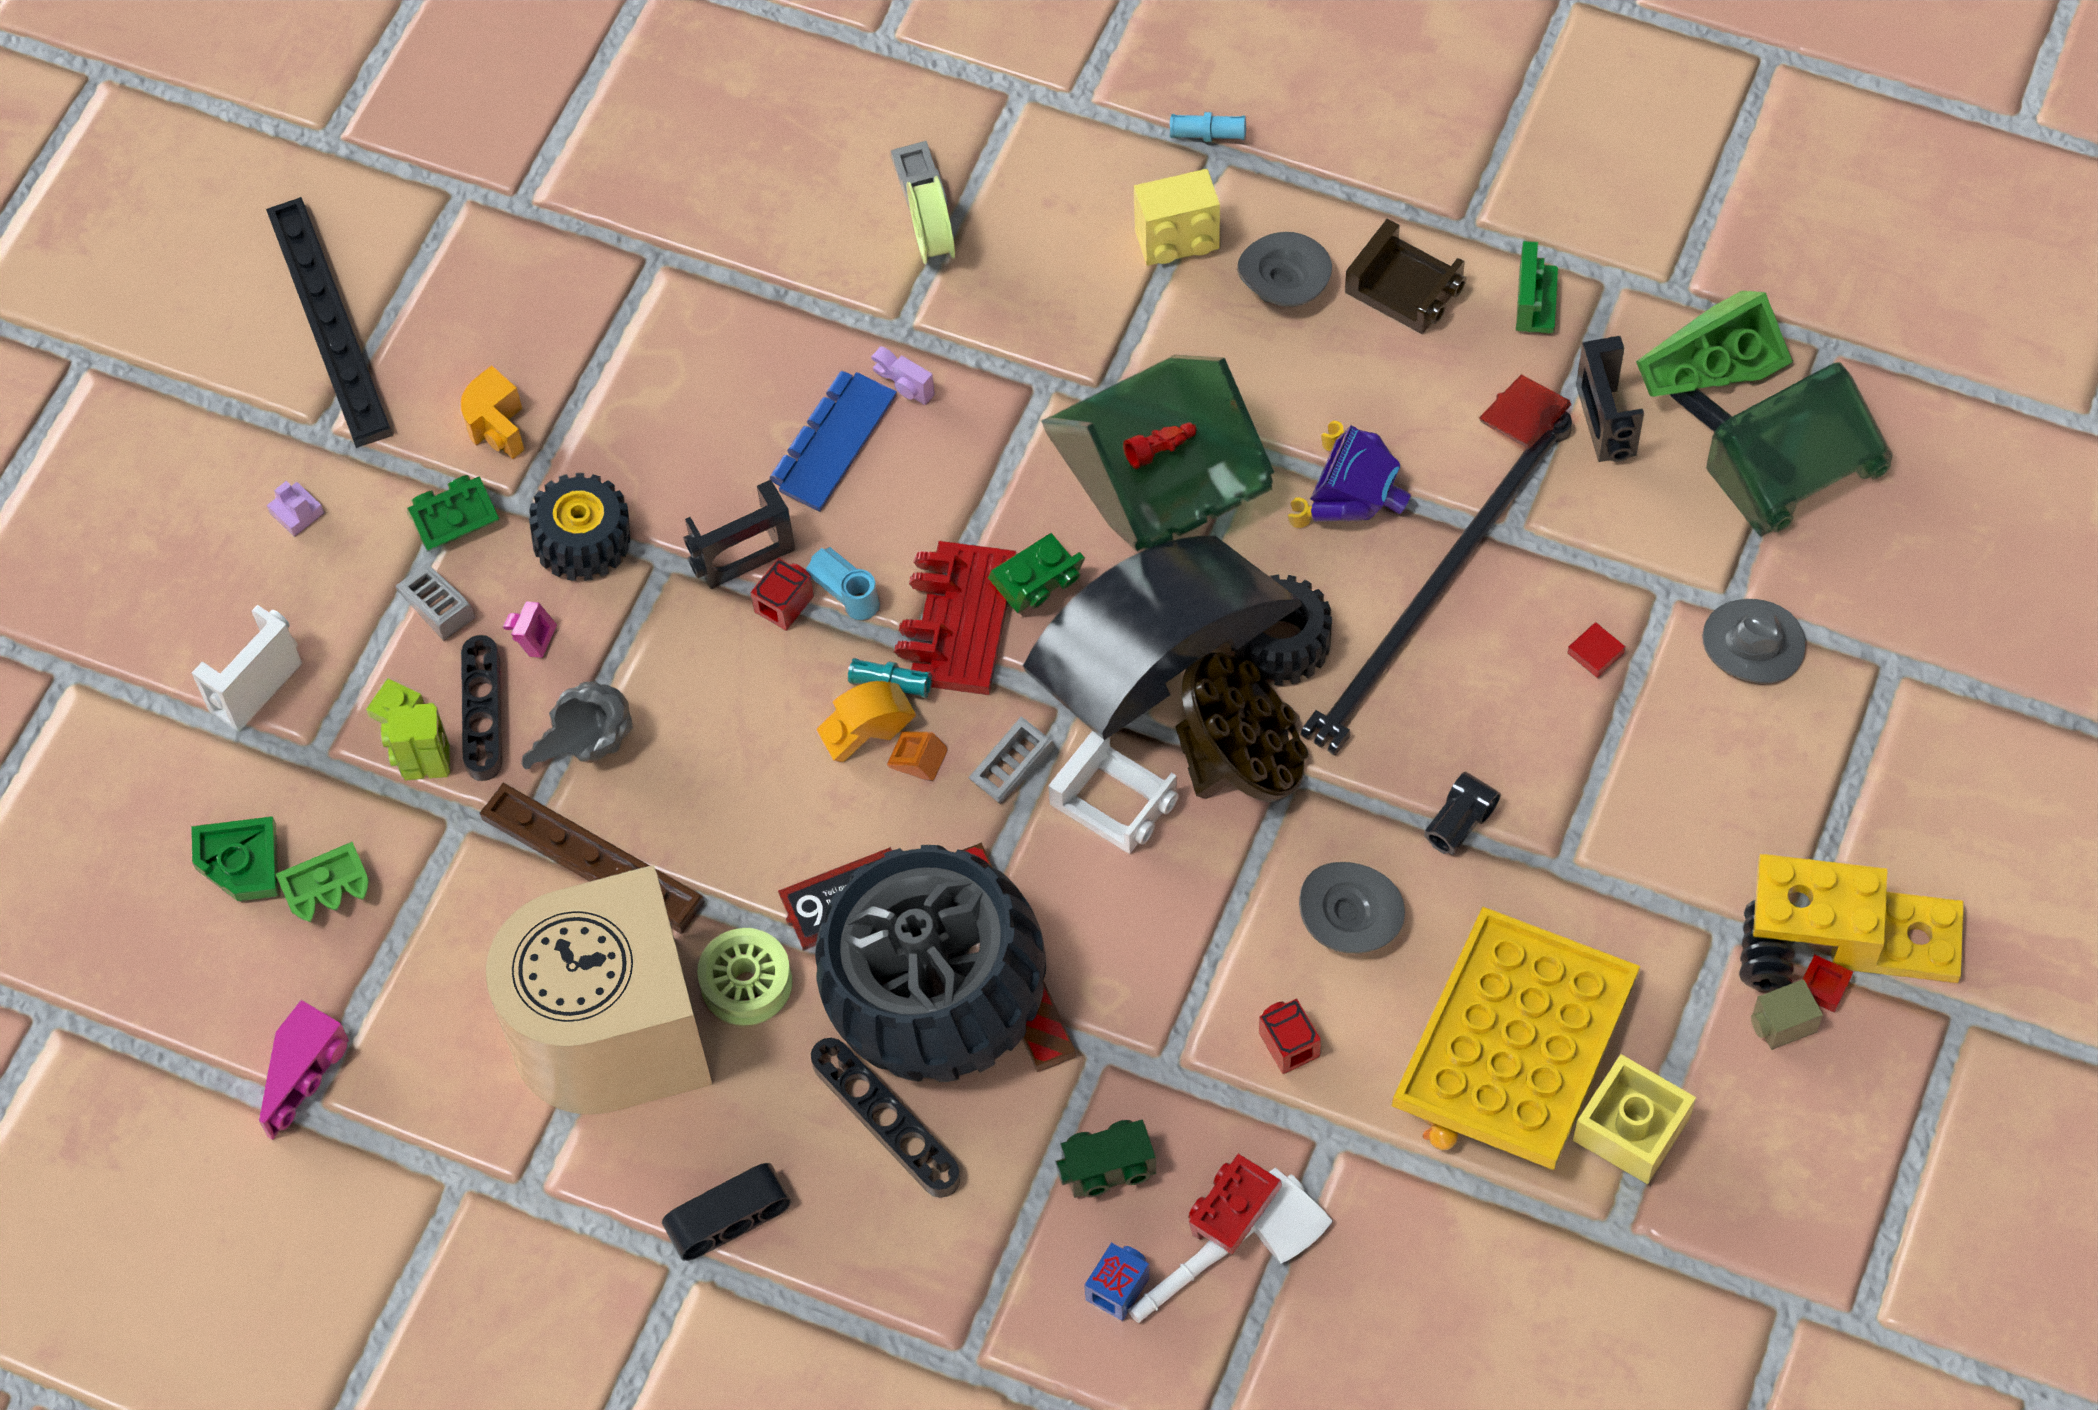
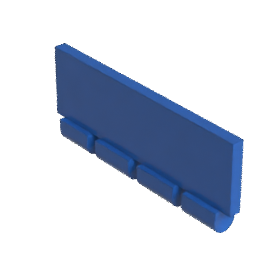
M844 371L839 372L826 392L828 397L821 399L808 418L807 424L810 427H802L787 450L790 456L784 455L770 475L772 482L780 486V493L818 512L821 511L897 396V391L858 372L854 376Z

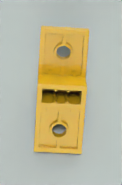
M1760 854L1757 867L1753 936L1832 946L1831 962L1851 971L1958 983L1961 977L1964 901L1886 892L1888 868ZM1795 892L1803 893L1809 898L1811 904L1803 908L1796 907L1790 903L1788 896ZM1913 929L1922 930L1927 934L1930 941L1923 945L1915 944L1909 939L1907 932Z

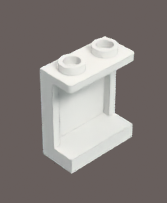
M259 605L252 610V614L260 632L220 674L204 662H201L192 672L209 712L238 732L242 730L302 664L296 649L298 644L288 629L290 627L289 622L279 612L275 610L268 612Z

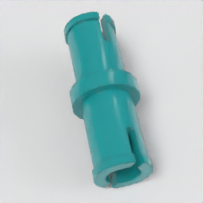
M853 658L848 670V682L850 684L861 685L871 681L891 682L899 684L904 693L918 695L923 698L928 697L932 686L931 672L900 668L897 663L890 661L884 665Z

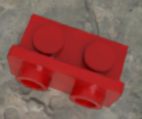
M1239 1153L1231 1164L1226 1162L1220 1167L1213 1181L1215 1186L1206 1198L1201 1196L1197 1199L1188 1216L1192 1236L1199 1240L1204 1236L1232 1255L1282 1187L1279 1178Z

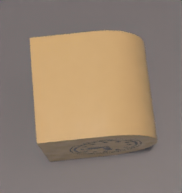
M655 865L541 895L520 907L501 926L491 944L487 957V989L516 1068L528 1088L541 1100L560 1110L592 1115L613 1112L712 1085Z

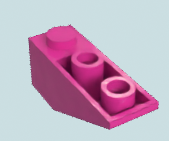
M303 1000L299 1001L275 1032L259 1122L267 1137L272 1140L280 1130H285L292 1123L298 1106L305 1097H310L316 1092L321 1083L322 1075L331 1063L335 1064L342 1058L349 1041L341 1023Z

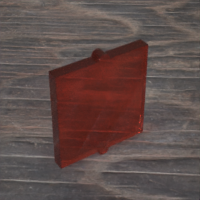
M1521 374L1503 393L1496 395L1497 399L1479 417V420L1484 425L1530 449L1547 430L1554 428V423L1572 404L1569 399Z

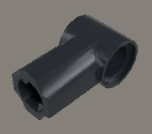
M1463 772L1450 789L1446 804L1426 828L1424 837L1436 850L1443 854L1450 853L1454 855L1477 823L1483 824L1493 813L1500 800L1501 792L1470 773Z

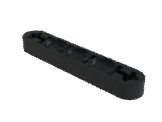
M824 1038L818 1041L812 1048L811 1062L814 1072L926 1192L939 1198L948 1197L953 1194L960 1184L959 1166L955 1159L842 1041L835 1038ZM827 1053L830 1056L837 1054L838 1064L844 1070L840 1077L837 1068L832 1063L827 1062L824 1064L822 1057L824 1054ZM854 1079H862L868 1082L870 1087L865 1095L853 1097L847 1094L846 1086ZM881 1108H890L896 1112L897 1118L889 1126H880L874 1122V1114ZM909 1137H917L923 1140L925 1146L921 1153L910 1156L902 1152L901 1144ZM930 1158H932L934 1167L941 1173L947 1169L949 1170V1181L944 1183L943 1180L938 1179L933 1182L932 1169L926 1164Z

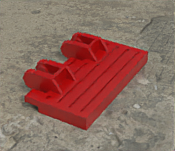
M938 541L936 552L921 551L915 555L913 563L917 568L924 569L925 571L947 573V575L916 572L910 576L909 585L912 589H916V591L943 594L945 596L927 594L922 620L906 619L899 626L902 636L933 641L932 644L902 640L898 641L897 645H895L894 653L902 659L931 663L929 665L913 662L911 670L931 672V688L983 695L990 694L1008 602L988 579L991 570L1015 556L1016 551Z

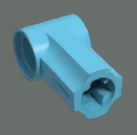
M831 547L827 549L821 548L812 556L806 571L810 574L811 579L845 606V611L850 617L856 620H865L877 613L880 602L875 579L870 572L855 568ZM860 593H865L864 595H861V596H855V595L860 594Z

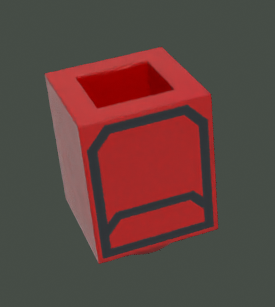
M780 558L775 561L750 592L754 613L785 631L788 630L814 597L810 574L802 566L795 563L790 565Z
M1297 998L1286 1004L1283 1001L1274 1003L1259 1016V1035L1282 1074L1320 1057L1321 1039Z

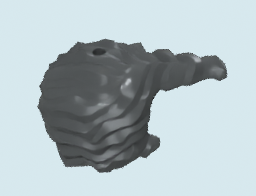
M596 681L583 682L575 688L565 690L554 708L549 712L552 728H549L541 739L533 743L532 750L527 751L522 756L521 764L523 768L530 769L534 763L544 762L549 758L558 756L561 752L574 754L580 761L600 760L607 753L617 752L620 749L622 740L633 729L627 699L618 689L606 684L600 685Z

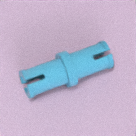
M1204 112V116L1171 114L1170 138H1203L1204 142H1212V138L1245 140L1246 116H1213L1212 112Z

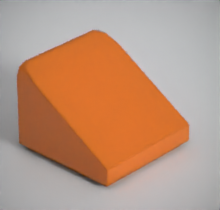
M902 731L887 766L924 780L933 781L947 753V747L933 732Z

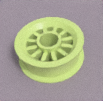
M938 176L934 177V182L914 187H912L910 182H907L909 207L923 263L927 264L929 257L947 253L952 258H955L949 213Z
M738 928L724 932L714 938L700 956L697 975L702 997L709 1010L725 1022L735 1025H754L764 1022L775 1016L789 999L792 990V974L788 956L781 943L767 932L754 928ZM745 972L754 974L751 979L746 981L736 979L738 975Z

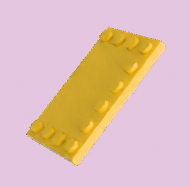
M1482 906L1398 1085L1391 1106L1554 1170L1637 979L1640 966Z

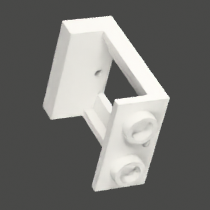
M1094 731L1089 734L1048 785L1051 806L1128 854L1134 850L1138 843L1143 845L1148 841L1155 829L1154 823L1162 813L1167 815L1173 809L1179 797L1177 793V775L1171 772L1166 780L1161 779L1111 748L1110 737L1103 740ZM1098 768L1143 795L1149 801L1130 826L1117 822L1077 797L1078 793Z

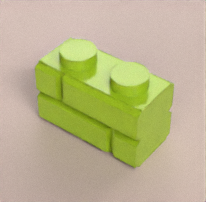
M434 703L416 704L414 708H410L409 705L390 707L388 710V723L381 724L383 747H388L390 765L398 766L401 776L405 781L424 779L425 775H428L429 779L448 777L450 773V743L437 706Z

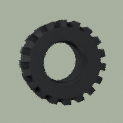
M1279 574L1270 575L1274 581L1300 600L1301 606L1280 621L1294 624L1301 632L1285 639L1274 638L1262 632L1236 650L1232 646L1231 649L1234 651V658L1242 662L1245 660L1253 662L1258 668L1260 676L1266 682L1268 679L1274 680V685L1283 686V680H1290L1291 684H1296L1300 682V676L1304 675L1308 679L1315 674V667L1321 669L1325 663L1326 655H1329L1332 629L1331 608L1328 601L1324 602V594L1319 589L1312 591V583L1304 579L1302 583L1296 582V576L1288 575L1286 580L1279 579Z

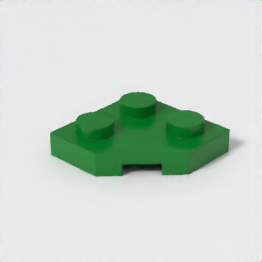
M273 816L191 826L192 863L199 873L237 901L279 896L278 879L276 873H278L276 822Z

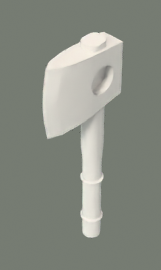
M1275 1167L1269 1173L1281 1180L1282 1187L1245 1239L1255 1232L1272 1255L1282 1264L1314 1243L1330 1226L1333 1220L1304 1192L1302 1184L1293 1175L1290 1174L1286 1177ZM1209 1240L1197 1254L1184 1264H1180L1176 1271L1149 1293H1144V1297L1128 1309L1129 1314L1137 1323H1140L1154 1310L1158 1311L1159 1306L1186 1284L1194 1281V1278L1208 1266L1220 1260L1229 1252Z

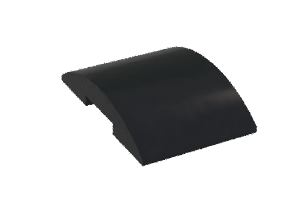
M1217 536L1180 538L1143 550L1123 560L1089 583L1068 602L1043 631L1030 651L1023 667L1026 673L1098 736L1106 740L1169 697L1170 693L1166 682L1183 672L1197 659H1202L1225 642L1234 649H1239L1299 608L1301 602L1292 593Z

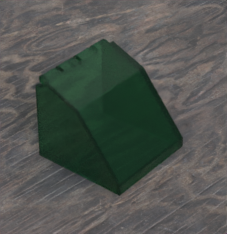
M1174 354L1041 420L1048 437L1107 524L1137 552L1172 541L1173 533L1180 537L1208 522L1207 516L1215 519L1241 506L1242 498L1249 502L1272 490L1273 480L1271 474L1275 472L1224 357ZM1187 422H1191L1196 426L1197 431L1194 437L1186 439L1174 451L1166 449L1165 451L1155 453L1152 463L1134 469L1125 456L1123 443L1129 438L1139 434L1148 437L1152 435L1151 432L1153 430H1161L1164 427L1172 426L1180 427Z

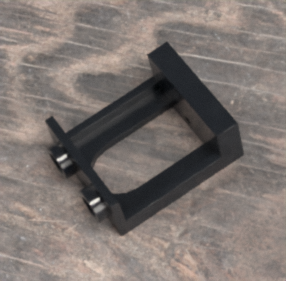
M1621 335L1582 342L1576 388L1598 462L1610 460L1614 462L1624 461L1630 457L1637 456L1644 417L1643 408L1617 413L1612 392H1617L1625 349Z
M771 479L757 485L761 508L702 536L691 517L685 519L688 535L684 536L683 539L691 555L688 557L689 564L697 578L704 577L710 589L795 550L789 509ZM764 531H767L774 543L723 567L712 566L715 557L722 551Z

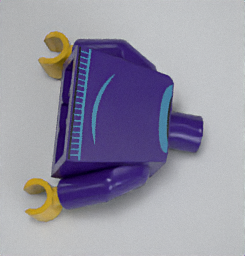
M1335 420L1328 424L1329 434L1322 433L1321 440L1323 448L1331 452L1311 495L1310 500L1314 501L1312 506H1309L1304 498H1294L1290 503L1292 510L1303 512L1288 514L1290 524L1296 528H1303L1310 523L1311 517L1314 521L1370 520L1383 505L1401 514L1408 504L1411 494L1393 484L1400 469V463L1392 456L1380 435L1358 430L1352 425L1344 431L1341 422Z

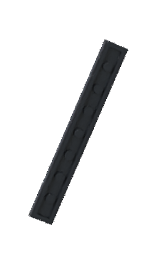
M302 197L267 208L268 217L355 447L359 448L393 436Z

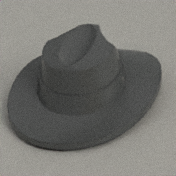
M1277 232L1266 235L1248 246L1239 258L1237 272L1241 280L1259 295L1264 302L1293 307L1312 301L1325 289L1332 273V262L1325 248L1314 239L1295 232Z
M1739 599L1727 602L1710 614L1703 628L1702 640L1709 658L1726 673L1745 681L1768 684L1786 680L1796 672L1804 657L1805 637L1799 622L1788 610L1769 601Z
M1351 862L1324 864L1313 870L1306 877L1300 890L1299 908L1303 923L1313 938L1329 949L1354 954L1371 952L1391 942L1402 928L1405 907L1398 888L1388 877L1371 867Z

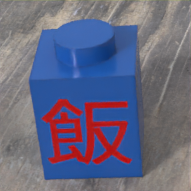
M1111 1242L1084 1284L1085 1300L1123 1321L1128 1314V1309L1133 1306L1149 1280V1263L1146 1262L1144 1255L1130 1246L1121 1248Z

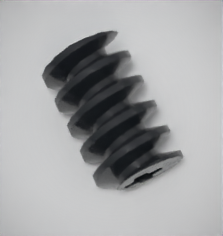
M1755 900L1746 905L1744 910L1746 920L1743 924L1744 936L1741 943L1743 951L1740 956L1742 966L1739 970V976L1741 981L1747 986L1763 992H1771L1793 983L1787 976L1792 975L1794 966L1788 961L1795 957V951L1790 946L1795 944L1796 941L1754 937Z

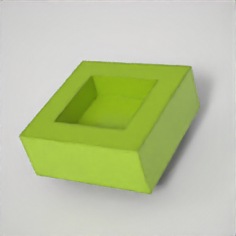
M387 678L366 708V711L370 718L380 723H388V710L390 707L409 705L410 708H414L416 704H423L424 700L420 693Z

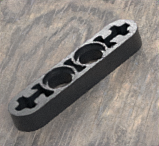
M476 635L466 640L461 650L462 753L464 765L470 777L477 781H487L497 776L502 766L500 656L496 643L492 638L486 635ZM479 650L486 651V654L483 656L485 670H478L475 657H477ZM478 683H488L492 686L490 693L484 697H474L470 694L473 686ZM485 717L493 721L492 726L486 732L478 733L471 729L472 723L478 718ZM478 745H485L488 759H486L484 766L477 765L480 759Z

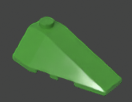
M1740 291L1709 308L1638 359L1636 363L1649 395L1656 397L1711 386L1730 385L1729 383L1761 380L1792 363V359L1766 292Z

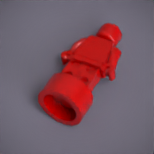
M1187 422L1180 427L1172 426L1164 427L1161 430H1153L1151 432L1152 435L1148 437L1139 434L1124 441L1123 449L1129 464L1134 469H1138L1152 463L1155 453L1165 451L1166 449L1174 451L1186 439L1194 437L1197 428L1191 422Z

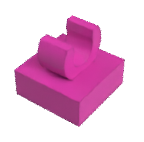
M526 601L521 614H508L503 628L505 630H513L511 633L512 639L518 642L529 657L542 658L557 624L539 602Z

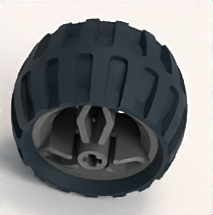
M921 845V849L903 851L901 848L884 853V858L869 866L864 864L852 873L850 882L842 891L837 890L826 909V923H822L819 928L815 948L816 981L825 1011L837 1032L858 1055L877 1068L889 1070L897 1077L922 1082L923 1078H932L938 1082H950L959 1080V1076L976 1070L981 1073L995 1065V1059L1001 1056L1007 1049L1012 1051L1025 1036L1027 1021H1033L1041 1004L1044 990L1043 980L1046 974V954L1043 936L1036 916L1023 894L1005 874L992 868L985 860L969 852L957 849L955 853L948 851L940 845ZM980 943L979 952L952 957ZM909 971L908 973L883 984V978L885 975Z

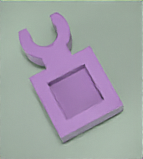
M882 346L871 356V359L877 362L873 367V371L881 377L892 379L897 391L903 397L910 400L914 398L923 405H926L935 395L933 375L929 371L902 355L898 359L890 350Z

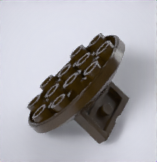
M1224 652L1209 653L1202 659H1197L1185 670L1182 679V701L1187 718L1175 726L1183 754L1186 755L1189 765L1188 771L1196 796L1207 799L1230 783L1245 794L1265 802L1280 801L1292 794L1302 782L1304 760L1308 757V750L1300 740L1295 726L1297 715L1293 708L1281 701L1271 686L1260 676V672L1253 662L1249 660L1242 662ZM1288 730L1293 737L1291 740H1289Z

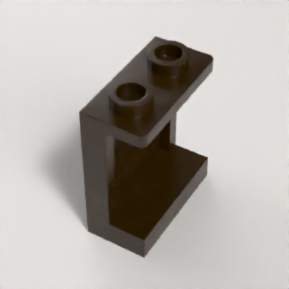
M1386 219L1346 270L1345 293L1423 334L1431 323L1436 324L1439 322L1445 312L1446 303L1451 296L1456 298L1463 290L1466 283V277L1463 276L1465 261L1457 258L1450 266L1399 239L1400 225Z

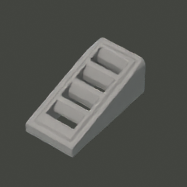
M425 564L396 585L397 591L443 641L475 618L468 601L428 564ZM426 578L429 579L427 583L413 592L411 590ZM433 587L437 588V590L423 600L420 598ZM441 596L445 597L443 600L438 602L433 607H429L431 603L436 601ZM452 604L453 607L444 612L442 615L439 616L437 614L441 610L446 608L448 605Z
M1021 716L968 778L1001 804L1056 747L1052 740ZM1024 738L1035 746L1031 752L1020 744ZM1011 750H1016L1025 758L1021 764L1008 754ZM1001 760L1015 770L1010 776L997 766ZM990 771L1004 781L1000 788L985 777Z

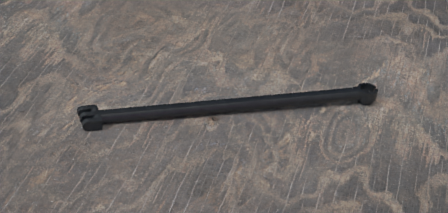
M1552 407L1543 413L1540 431L1328 714L1324 715L1315 710L1300 732L1302 737L1309 739L1318 728L1320 731L1314 739V744L1323 747L1330 736H1332L1334 739L1331 741L1327 751L1333 755L1340 751L1350 737V729L1346 728L1344 724L1553 444L1567 439L1570 435L1572 419L1566 410L1562 412V422L1554 423L1551 420L1560 419L1561 407Z

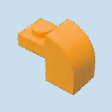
M491 365L468 384L461 397V411L468 435L475 445L486 439L494 450L500 451L502 449L512 459L524 451L519 429L509 421L510 418L523 409L517 387Z
M871 681L853 687L837 697L832 702L836 710L816 730L832 759L844 762L870 737L891 740L916 716V713L899 684Z

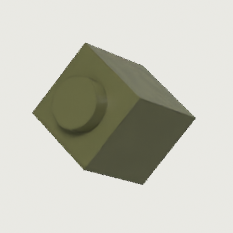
M1802 979L1758 996L1753 1014L1751 1015V1022L1758 1037H1765L1769 1047L1773 1050L1817 1033L1823 1014L1806 982Z

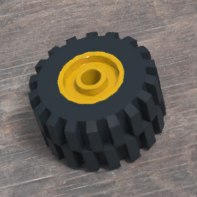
M576 473L574 478H568L566 474L559 476V482L554 483L552 480L545 484V492L538 491L534 496L535 503H532L529 509L531 538L535 556L540 558V564L545 569L551 567L552 574L558 577L562 574H567V580L576 581L577 576H584V581L593 580L594 574L598 573L601 577L609 574V566L616 569L621 564L620 556L626 557L629 550V514L627 503L624 501V495L620 490L615 491V485L607 480L601 483V476L592 474L591 478H585L584 473Z

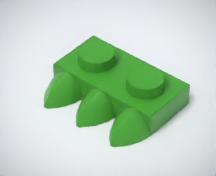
M353 842L276 873L292 914L308 922H311L315 913V905L318 903H322L327 908L337 911L342 900V893L349 892L352 896L363 900L368 890V882H370Z

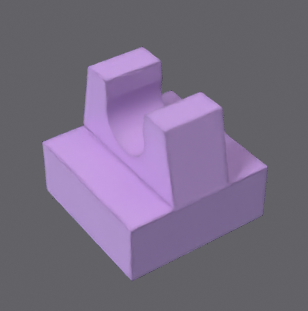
M285 481L274 490L276 498L267 505L269 513L294 537L324 514L322 505L298 482L291 486Z

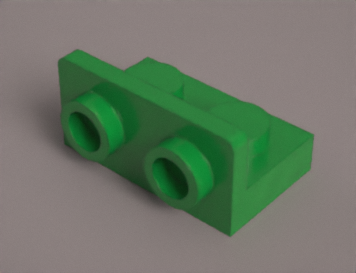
M1523 241L1519 268L1516 331L1553 333L1555 329L1558 267L1544 265L1545 258L1537 257L1538 242Z
M464 475L447 484L449 490L434 495L433 490L411 499L413 505L407 508V514L412 519L426 552L499 521V517L480 476L471 480L469 475Z
M1049 533L991 570L988 579L1018 614L1028 606H1031L1033 609L1039 607L1050 597V592L1059 586L1062 589H1066L1074 584L1081 576L1079 570L1085 557L1081 552L1071 557L1056 537Z

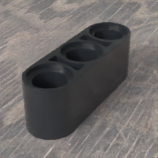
M763 1163L674 1208L664 1216L662 1225L680 1258L683 1261H690L780 1215L792 1204V1199L771 1163Z

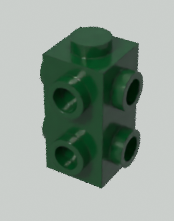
M1143 1119L1135 1122L1121 1120L1110 1125L1107 1130L1094 1134L1090 1132L1074 1134L1066 1142L1060 1143L1062 1159L1055 1161L1062 1186L1070 1184L1074 1198L1082 1195L1088 1198L1097 1197L1106 1193L1110 1187L1123 1183L1127 1185L1141 1184L1147 1181L1150 1175L1156 1174V1156Z

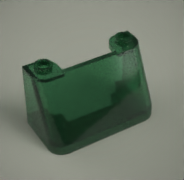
M1837 362L1723 422L1712 436L1706 469L1756 533L1762 537L1771 531L1779 532L1790 525L1794 517L1792 515L1798 502L1855 471L1862 479L1870 477L1877 479L1883 476L1891 467L1893 453L1854 378L1842 363Z

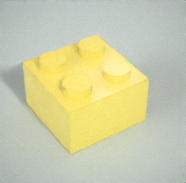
M1208 168L1134 185L1135 232L1147 266L1157 263L1166 264L1175 259L1192 255H1205L1213 250L1220 249V203Z
M1620 1054L1578 1118L1573 1141L1648 1184L1691 1118L1696 1097Z

